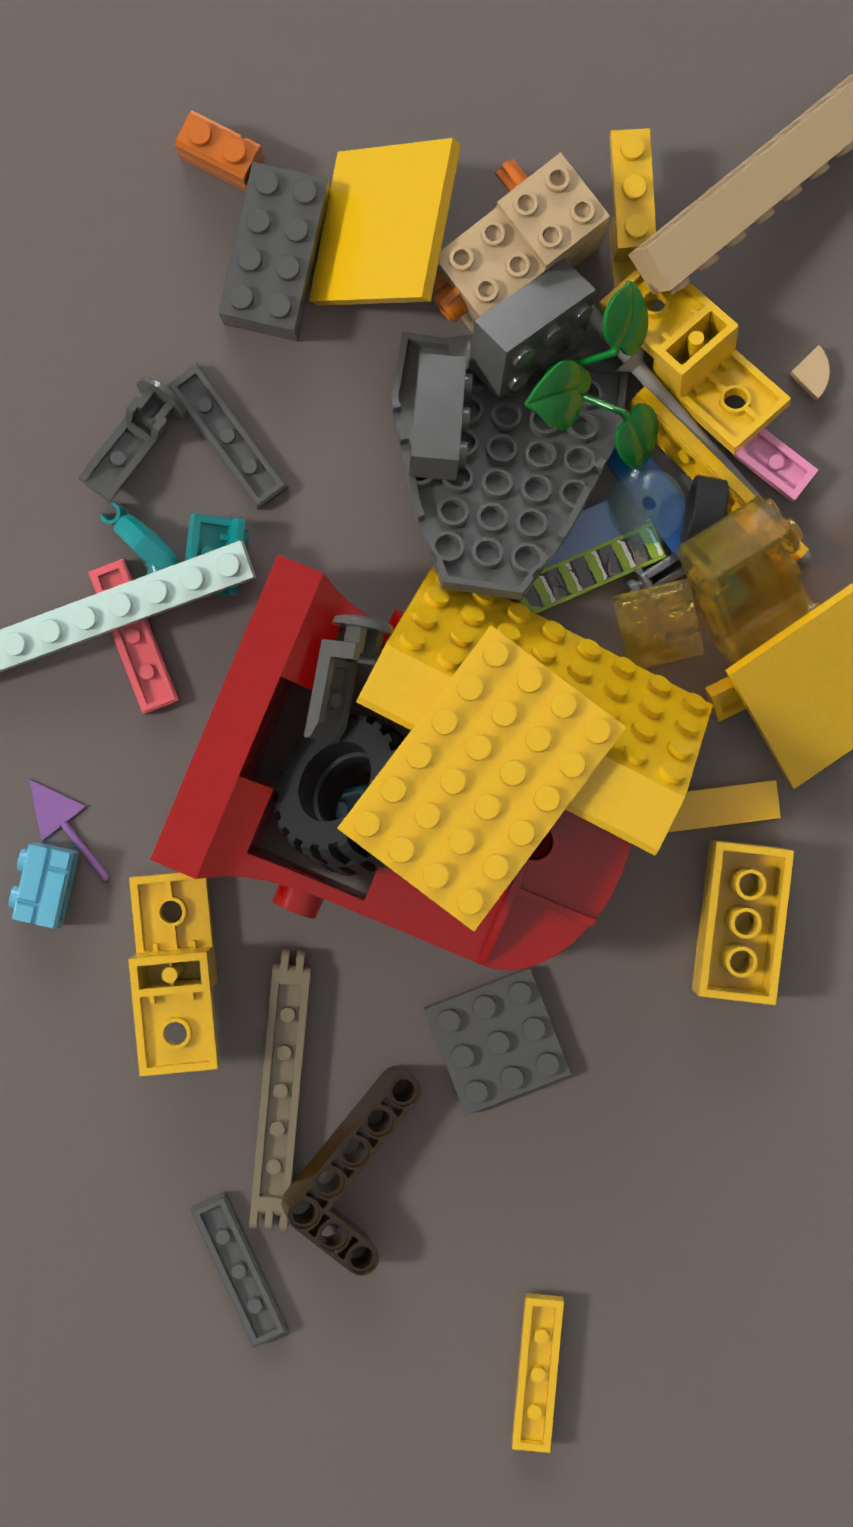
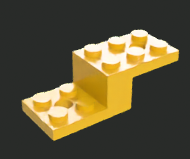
M636 269L599 302L600 311L604 313L613 295L625 285L626 280H630L637 285L645 302L658 299L666 305L660 311H650L647 309L648 330L641 348L654 358L653 373L692 418L733 455L740 451L790 406L791 398L736 350L739 325L691 283L672 295L669 291L653 295ZM736 395L742 397L746 404L741 408L733 409L728 407L724 400L729 396Z
M180 872L132 876L129 878L136 954L128 959L139 1075L150 1076L218 1069L220 1064L212 991L213 987L218 983L208 878L194 879ZM166 901H175L181 906L182 916L180 920L170 922L163 917L162 907ZM178 1022L185 1027L187 1036L183 1042L175 1043L167 1038L166 1027L169 1023Z

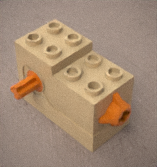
M561 152L529 177L526 176L514 159L504 162L501 168L495 172V175L509 193L497 201L495 209L441 250L434 283V302L446 319L456 322L461 318L473 333L474 321L562 259H565L573 268H576L599 250L610 215Z

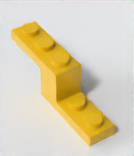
M650 128L611 130L609 135L614 215L609 226L612 290L637 269L628 255L656 233ZM653 299L646 302L647 309L650 311H654Z

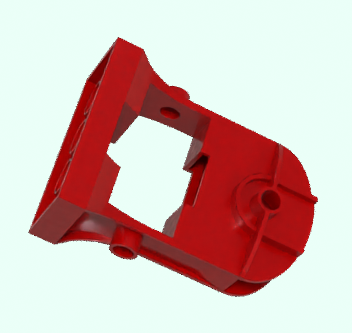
M277 554L150 860L194 879L236 876L276 883L279 885L272 902L298 915L316 919L325 899L492 969L506 971L521 970L543 963L562 952L581 936L589 926L592 927L597 922V917L612 896L622 875L631 847V843L567 810H564L475 931L469 929L387 866L377 868L368 892L364 893L258 847L273 813L274 802H277L278 798L274 794L276 783L257 775L256 772L293 683L312 691L322 639L344 641L346 629L332 624L336 615L353 614L367 616L341 595L324 573ZM397 609L393 610L388 622L393 627V631L405 612ZM384 635L381 649L385 647L390 636Z

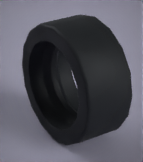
M703 475L694 477L682 518L680 532L682 548L708 553L714 551L722 531L729 492L727 480Z

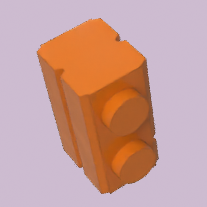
M193 110L189 112L174 144L181 160L246 192L252 161L263 164L265 160L260 144L248 138L242 139L240 134Z

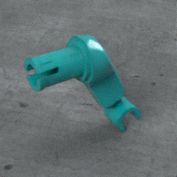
M110 502L117 511V515L113 520L106 513L100 514V518L104 523L115 525L113 528L114 532L146 563L145 566L148 567L147 575L179 563V559L172 549L144 523L133 515L128 514L127 508L123 504Z

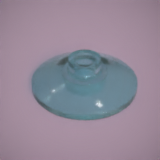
M656 468L632 470L619 479L609 498L611 521L617 531L632 542L639 544L661 542L669 538L683 521L685 511L683 491L678 482L662 470ZM643 498H653L656 503L655 508L652 510L645 509L642 505Z

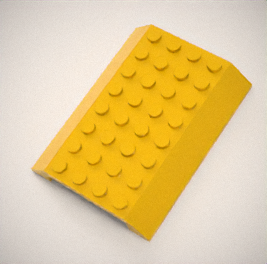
M432 566L388 639L356 702L412 730L488 628L493 626L626 727L565 810L656 855L686 797L713 704L705 701L698 694L689 693L670 683L665 677L654 675L635 665L630 659L619 657L600 647L595 641L582 638L565 629L560 623L545 619L530 611L523 604L514 603L503 597L442 589L435 569Z

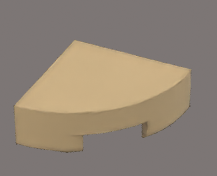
M820 345L789 373L814 401L825 391L830 375L829 361Z

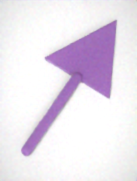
M29 779L41 841L62 827L104 881H108L110 878L108 873L67 822L87 806Z

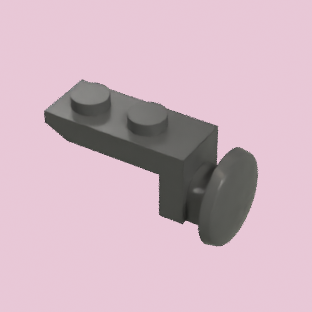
M142 377L137 382V388L142 394L141 397L138 398L136 396L128 405L123 421L79 476V480L109 503L163 437L167 425L166 418L169 417L182 421L186 415V407L181 399L169 387L154 378Z
M341 614L334 617L332 624L346 629L344 641L326 639L321 641L304 737L330 743H339L347 729L358 665L375 666L382 652L384 635L391 636L393 633V627L384 621L353 614Z

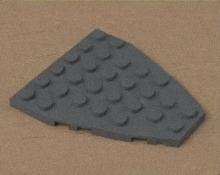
M402 332L391 397V409L413 513L441 588L522 600L570 535L616 447L615 432L617 427L623 422V419L616 413L582 400V408L574 424L566 430L554 429L538 414L524 405L533 389L543 378L546 370H538L529 377L523 387L517 391L510 390L501 398H498L476 375H473L471 398L464 397L463 407L471 408L468 432L461 431L460 440L468 442L466 466L458 465L456 481L410 477L409 470L419 354L427 353L450 356L448 349L449 339ZM598 361L585 365V370L589 371L591 375V386L586 393L624 409L628 372L616 371L622 365L617 363Z

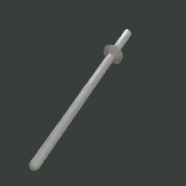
M593 304V312L588 323L607 343L603 333V315ZM640 348L633 356H627L620 350L617 356L623 364L616 371L632 372L642 385L646 386L789 529L643 362L644 349ZM809 550L798 560L799 563L804 564L810 560L811 554Z

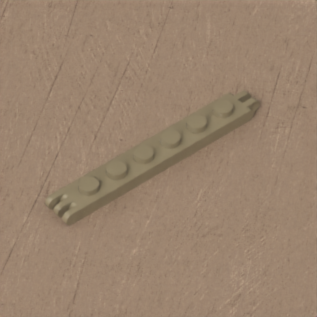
M282 949L281 964L273 963L249 1228L253 1229L258 1227L259 1214H265L264 1230H272L274 1215L281 1216L279 1231L287 1232L289 1221L282 1209L281 1202L285 1191L292 1184L312 971L311 966H304L306 951L303 950L297 951L296 965H289L290 949Z

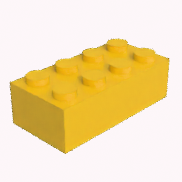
M709 839L691 989L698 996L776 1005L794 858L793 850Z

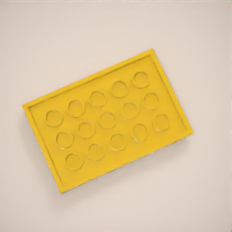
M490 626L337 829L469 929L475 931L626 727L493 626Z

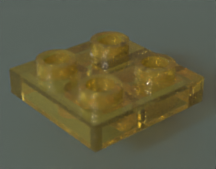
M688 578L612 596L626 658L630 659L635 665L646 668L705 654Z

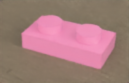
M765 428L740 451L732 455L791 502L796 500L818 471L816 467Z

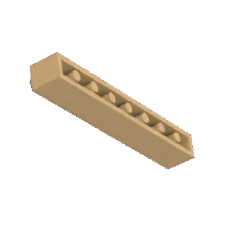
M853 74L844 79L628 255L653 295L669 291L672 295L686 287L691 282L688 276L696 269L702 271L714 264L719 259L717 252L724 246L730 248L747 236L745 229L752 223L758 225L767 220L775 213L773 206L780 200L784 203L795 197L803 190L800 185L807 178L809 180L817 178L830 168L828 164L830 159L834 156L839 158L853 149Z

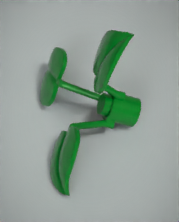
M626 280L625 285L609 301L603 316V333L607 343L612 345L611 349L586 358H575L574 361L562 360L558 363L550 364L543 378L533 389L524 405L538 414L550 427L558 430H566L574 424L580 414L582 400L620 415L624 421L617 427L615 432L617 452L622 461L630 468L642 470L652 455L658 436V421L654 409L645 403H638L629 414L626 409L586 393L591 386V375L589 371L585 370V365L615 357L619 354L620 350L627 356H633L641 348L648 330L646 302L637 285L630 280Z

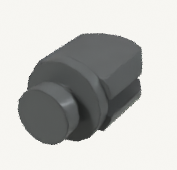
M675 553L644 571L641 568L634 571L637 581L631 579L626 582V586L636 602L644 599V594L651 600L655 599L658 590L686 573L684 567L681 566L651 583L650 577L679 560Z

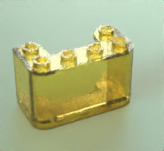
M761 496L755 497L676 547L678 557L711 637L721 653L732 665L822 604L820 601L814 603L810 599L807 590L797 577L801 574V570L795 559L789 554H794L801 548L799 542L803 538L801 529L792 518L785 519L781 515L779 508L772 499L765 500Z

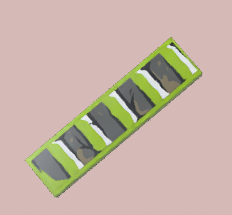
M650 522L545 568L522 600H518V602L525 605L530 611L539 614L633 573L638 568L642 569L666 558L652 523Z

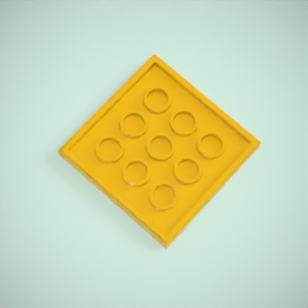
M454 138L337 152L309 302L317 306L431 302L461 148L460 142Z
M853 583L725 670L783 776L793 789L853 749Z

